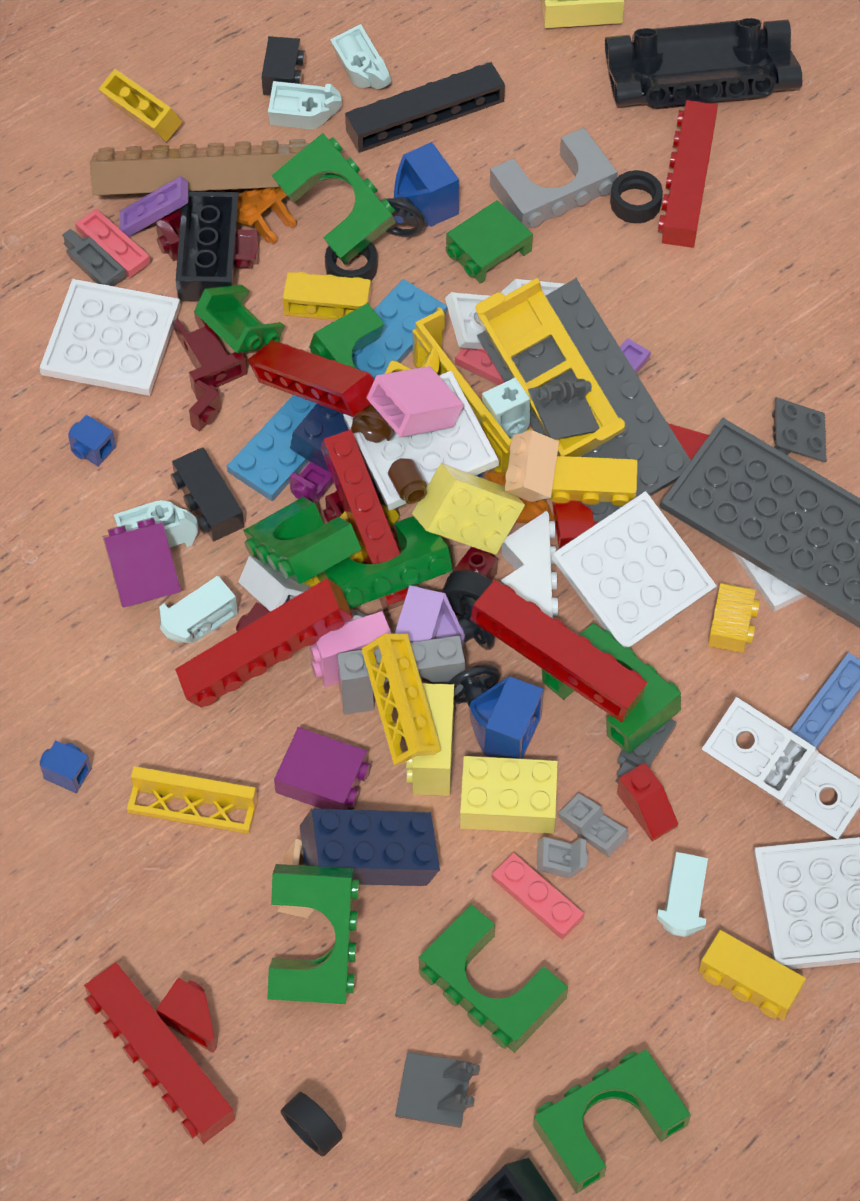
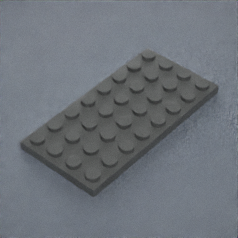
M577 278L547 294V300L616 415L625 422L624 432L581 457L637 460L636 497L645 491L649 496H652L676 482L691 460ZM485 331L478 334L477 338L504 383L513 379ZM552 336L512 358L526 383L566 361ZM571 369L544 385L578 379ZM530 409V425L532 429L546 436ZM599 502L595 505L584 504L592 510L593 520L599 522L623 507L615 506L611 502Z
M722 418L661 501L660 508L860 628V498L725 418Z

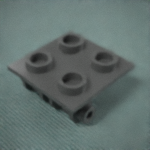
M578 379L528 389L550 438L557 440L594 433L600 429L585 397L592 389L590 381Z
M776 397L775 410L772 412V417L774 418V425L772 427L774 432L773 439L776 441L774 448L787 456L793 452L826 462L825 413Z

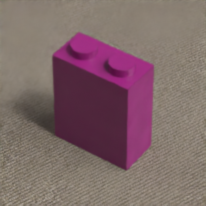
M154 517L137 521L138 527L126 530L125 525L108 529L109 535L102 536L123 608L181 592L163 522H155Z
M297 727L274 778L275 791L277 794L321 809L348 810L349 807L354 808L360 791L357 790L361 780L366 781L371 768V764L368 763L367 750Z

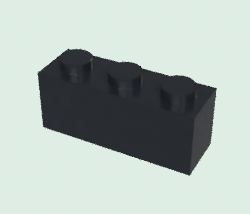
M204 447L172 461L174 473L170 474L172 482L177 490H183L185 504L190 512H196L198 526L203 534L208 532L214 542L245 527L241 508Z

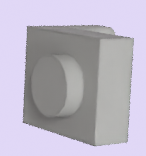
M547 837L538 840V871L572 878L585 869L588 862L586 839L579 838L572 844Z

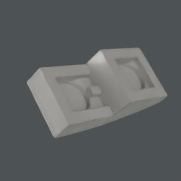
M580 793L558 813L559 818L608 858L629 837L625 827L605 816L601 806Z

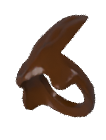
M372 404L363 411L357 412L353 417L351 426L353 433L361 432L367 441L379 443L385 439L387 441L391 440L394 429Z

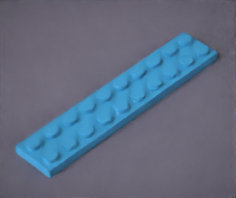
M402 279L374 309L385 325L379 339L352 354L355 368L369 372L374 379L377 375L385 374L392 360L401 363L413 350L412 331L415 329V322L435 313L438 307L446 315L448 313L447 305L405 279ZM293 395L227 465V472L273 502L290 483L289 476L292 473L298 475L309 463L308 460L290 449L293 431L316 403Z

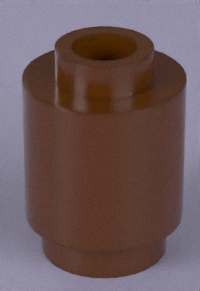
M400 458L391 464L388 470V477L399 497L408 504L421 501L427 494V483L415 461Z

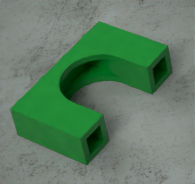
M322 133L271 176L293 203L316 184L328 179L342 180L354 189L355 203L351 213L323 237L345 265L396 223L392 215L395 210L385 198L382 201L379 200L375 195L378 190L368 178L363 181L357 174L360 168L353 159L349 157L346 160L340 152L343 148L334 137L328 139Z
M366 303L316 331L309 345L312 354L355 368L352 354L379 339L385 323L372 307Z
M301 497L243 530L247 538L244 543L252 557H258L263 564H269L274 571L281 572L286 579L290 578L300 585L362 550L351 523L337 517L324 525L315 503L305 497Z
M412 516L395 522L399 546L403 551L397 557L378 564H361L348 557L318 574L317 578L320 582L328 578L341 587L351 609L406 589L409 585L414 586L452 572L453 568L447 544L440 535L426 531L418 520Z
M593 623L578 636L587 638L594 647L603 653L612 655L619 664L628 670L636 671L643 680L648 682L642 698L622 723L611 715L606 719L607 737L626 753L630 754L681 711V692L674 683L667 682L659 676L653 666L646 665L639 660L629 647H623L618 643L608 630H602ZM542 669V683L560 698L565 700L574 692L573 689Z
M275 865L272 873L271 905L309 907L321 912L331 922L335 931L336 941L326 954L315 959L272 958L268 972V1000L346 1004L348 993L354 994L355 974L349 973L350 962L356 961L357 943L351 942V931H357L358 911H352V901L359 897V879H354L353 868Z
M471 904L419 956V974L430 985L436 984L444 991V997L452 1005L457 1006L459 1004L468 1012V1018L476 1026H484L492 1033V1039L504 1049L508 1047L515 1053L567 999L568 986L543 966L520 991L512 996L490 998L477 992L470 985L465 972L471 960L495 937V924Z
M647 1049L638 1054L636 1051L627 1054L620 1060V1065L612 1070L608 1068L600 1070L592 1077V1082L583 1087L576 1085L564 1094L565 1098L555 1104L552 1101L547 1102L536 1110L533 1127L576 1194L605 1177L607 1166L588 1139L583 1127L585 1114L595 1104L609 1099L630 1103L640 1111L660 1142L689 1124L691 1114Z

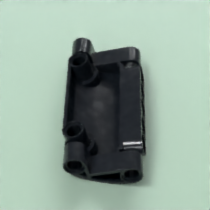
M745 18L736 21L675 27L642 28L634 32L632 42L630 35L605 37L607 69L615 104L617 107L640 104L665 107L685 105L686 100L704 103L764 97L768 96L772 91L801 89L803 81L802 70L791 51L790 22L788 19L764 21L763 29H761L762 23L759 19Z

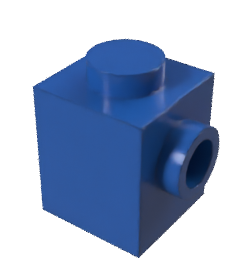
M87 414L80 422L74 423L68 433L72 453L80 459H87L98 467L116 448L114 432Z
M55 740L52 747L46 749L40 759V767L45 780L76 794L92 769L88 754L83 753L79 747L72 743L63 744Z

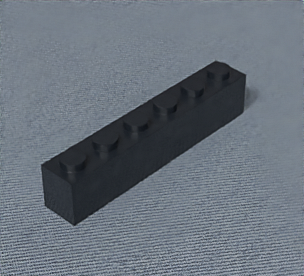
M492 62L478 65L472 69L452 74L449 77L429 82L412 90L403 91L392 97L380 99L372 104L346 112V132L358 153L502 103L505 96V83Z

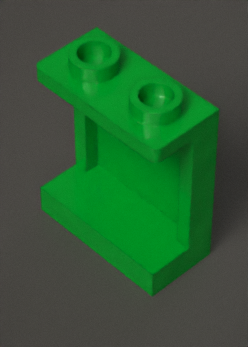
M496 200L447 232L445 249L452 260H457L463 266L468 276L474 277L479 283H483L486 280V272L516 251H519L523 256L531 252L533 233Z
M243 285L205 289L194 312L236 353L260 350L272 340L280 341L281 333L285 326L281 322L270 324L260 322L243 305L249 293L246 287Z

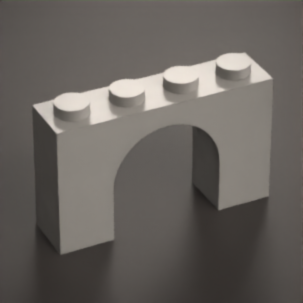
M585 128L561 137L560 156L575 175V178L565 186L545 188L533 183L514 158L490 168L491 189L504 207L527 229L537 227L548 219L561 216L568 210L577 206H583L595 198L611 193V188L618 172Z
M460 635L410 643L420 677L430 680L431 684H447L454 676L465 670ZM379 648L374 651L378 665H380L382 658ZM362 650L337 653L339 689L344 715L374 710V692ZM459 684L454 689V694L458 695L463 689V685Z

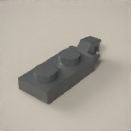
M72 229L62 234L64 245L68 248L66 253L70 259L95 283L114 286L127 277L125 269L91 237L81 239Z
M670 719L630 754L622 750L617 760V764L621 765V768L617 773L618 777L615 782L618 783L619 777L643 763H646L650 768L675 729L677 722Z

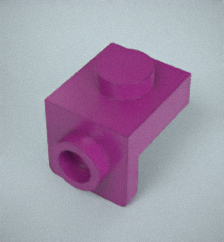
M309 462L299 475L292 473L289 476L291 493L297 499L305 497L315 504L334 483L329 471L312 462Z

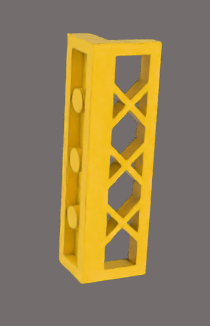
M383 634L361 649L394 765H402L416 756L435 755L441 751L408 634ZM379 648L382 655L380 665L377 664L374 651ZM385 678H388L390 684L388 694L385 693L383 687ZM394 707L397 708L398 719L396 723L393 722L392 711ZM402 736L405 737L408 751L402 753L400 747Z
M133 766L131 774L133 788L127 806V813L244 834L250 833L258 801L256 787ZM140 792L153 794L157 800L147 807L136 805ZM174 798L183 799L187 807L179 812H174L168 809L166 803ZM207 803L214 805L218 812L210 817H202L196 809ZM234 809L247 811L244 824L231 822L226 814Z

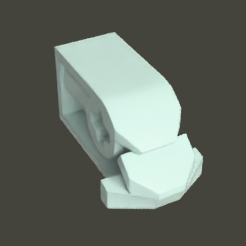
M361 24L330 39L336 57L354 86L359 88L371 86L379 90L391 84L392 81L386 65Z
M273 81L268 108L270 125L316 129L322 126L342 107V98L340 92L331 84H326L325 87Z
M516 377L482 393L483 404L510 439L513 438V435L526 431L530 424V398Z
M155 501L114 514L116 525H125L126 530L138 527L137 521L154 517L155 522L162 521L169 548L185 543L186 547L192 546L198 533L197 518L186 509L179 508L169 501Z
M216 576L170 608L165 603L159 606L160 630L166 638L178 643L197 642L238 615L236 596L219 576Z
M676 852L670 875L665 910L658 909L657 920L672 935L687 937L705 928L706 919L699 917L708 858Z

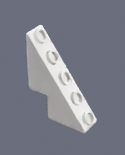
M545 511L506 537L502 544V556L515 571L503 578L501 584L510 586L517 595L527 602L535 603L542 612L553 618V616H558V598H552V590H557V572H551V564H555L551 556L556 552V546H550V538H555V521H549V513Z
M252 556L248 557L238 581L270 612L311 588V586L305 583L300 585L290 578L286 579L281 572L274 571L270 565L263 564ZM351 608L350 611L352 613L353 618L349 621L359 619L367 615Z

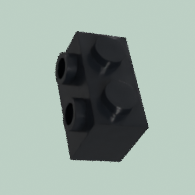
M268 36L261 76L263 95H271L273 81L301 84L302 70H299V67L305 64V50H301L299 38Z

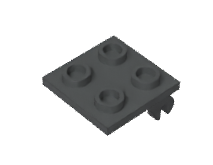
M407 1052L395 1117L461 1128L465 1110L473 1107L475 1098L472 1096H468V1099H466L469 1080L472 1076L479 1075L480 1066L474 1064L472 1067L471 1062Z

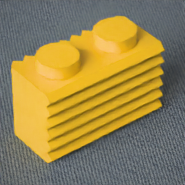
M720 583L708 643L709 647L744 653L745 644H752L755 626L749 624L751 617L757 618L760 600L754 599L756 589Z

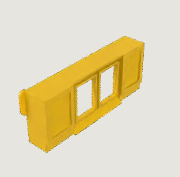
M538 278L505 296L503 293L498 292L476 305L475 310L479 323L512 378L516 377L529 396L530 409L547 437L549 436L528 389L541 387L571 369L577 379L590 381L592 389L585 397L600 429L594 433L557 439L559 441L558 456L581 457L625 431V422L616 415L544 295ZM552 336L566 361L526 383L512 358Z
M438 307L435 313L415 322V329L412 331L413 364L416 368L420 367L433 347L436 348L440 361L438 376L452 371L478 422L480 420L479 424L498 458L499 466L492 468L493 471L507 472L512 439L508 437L442 350V330L445 329V314Z

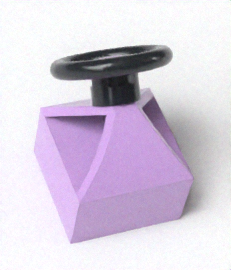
M409 585L394 634H408L410 643L460 635L462 646L464 642L473 638L485 650H491L495 645V637L470 620L473 604L476 602L470 595L461 597L460 610L462 617L457 619L445 593Z

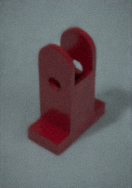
M195 312L194 316L199 329L188 334L178 319L172 321L181 345L196 368L189 372L191 389L194 394V383L197 380L217 388L247 375L246 358L243 353L234 352L227 355L213 330Z

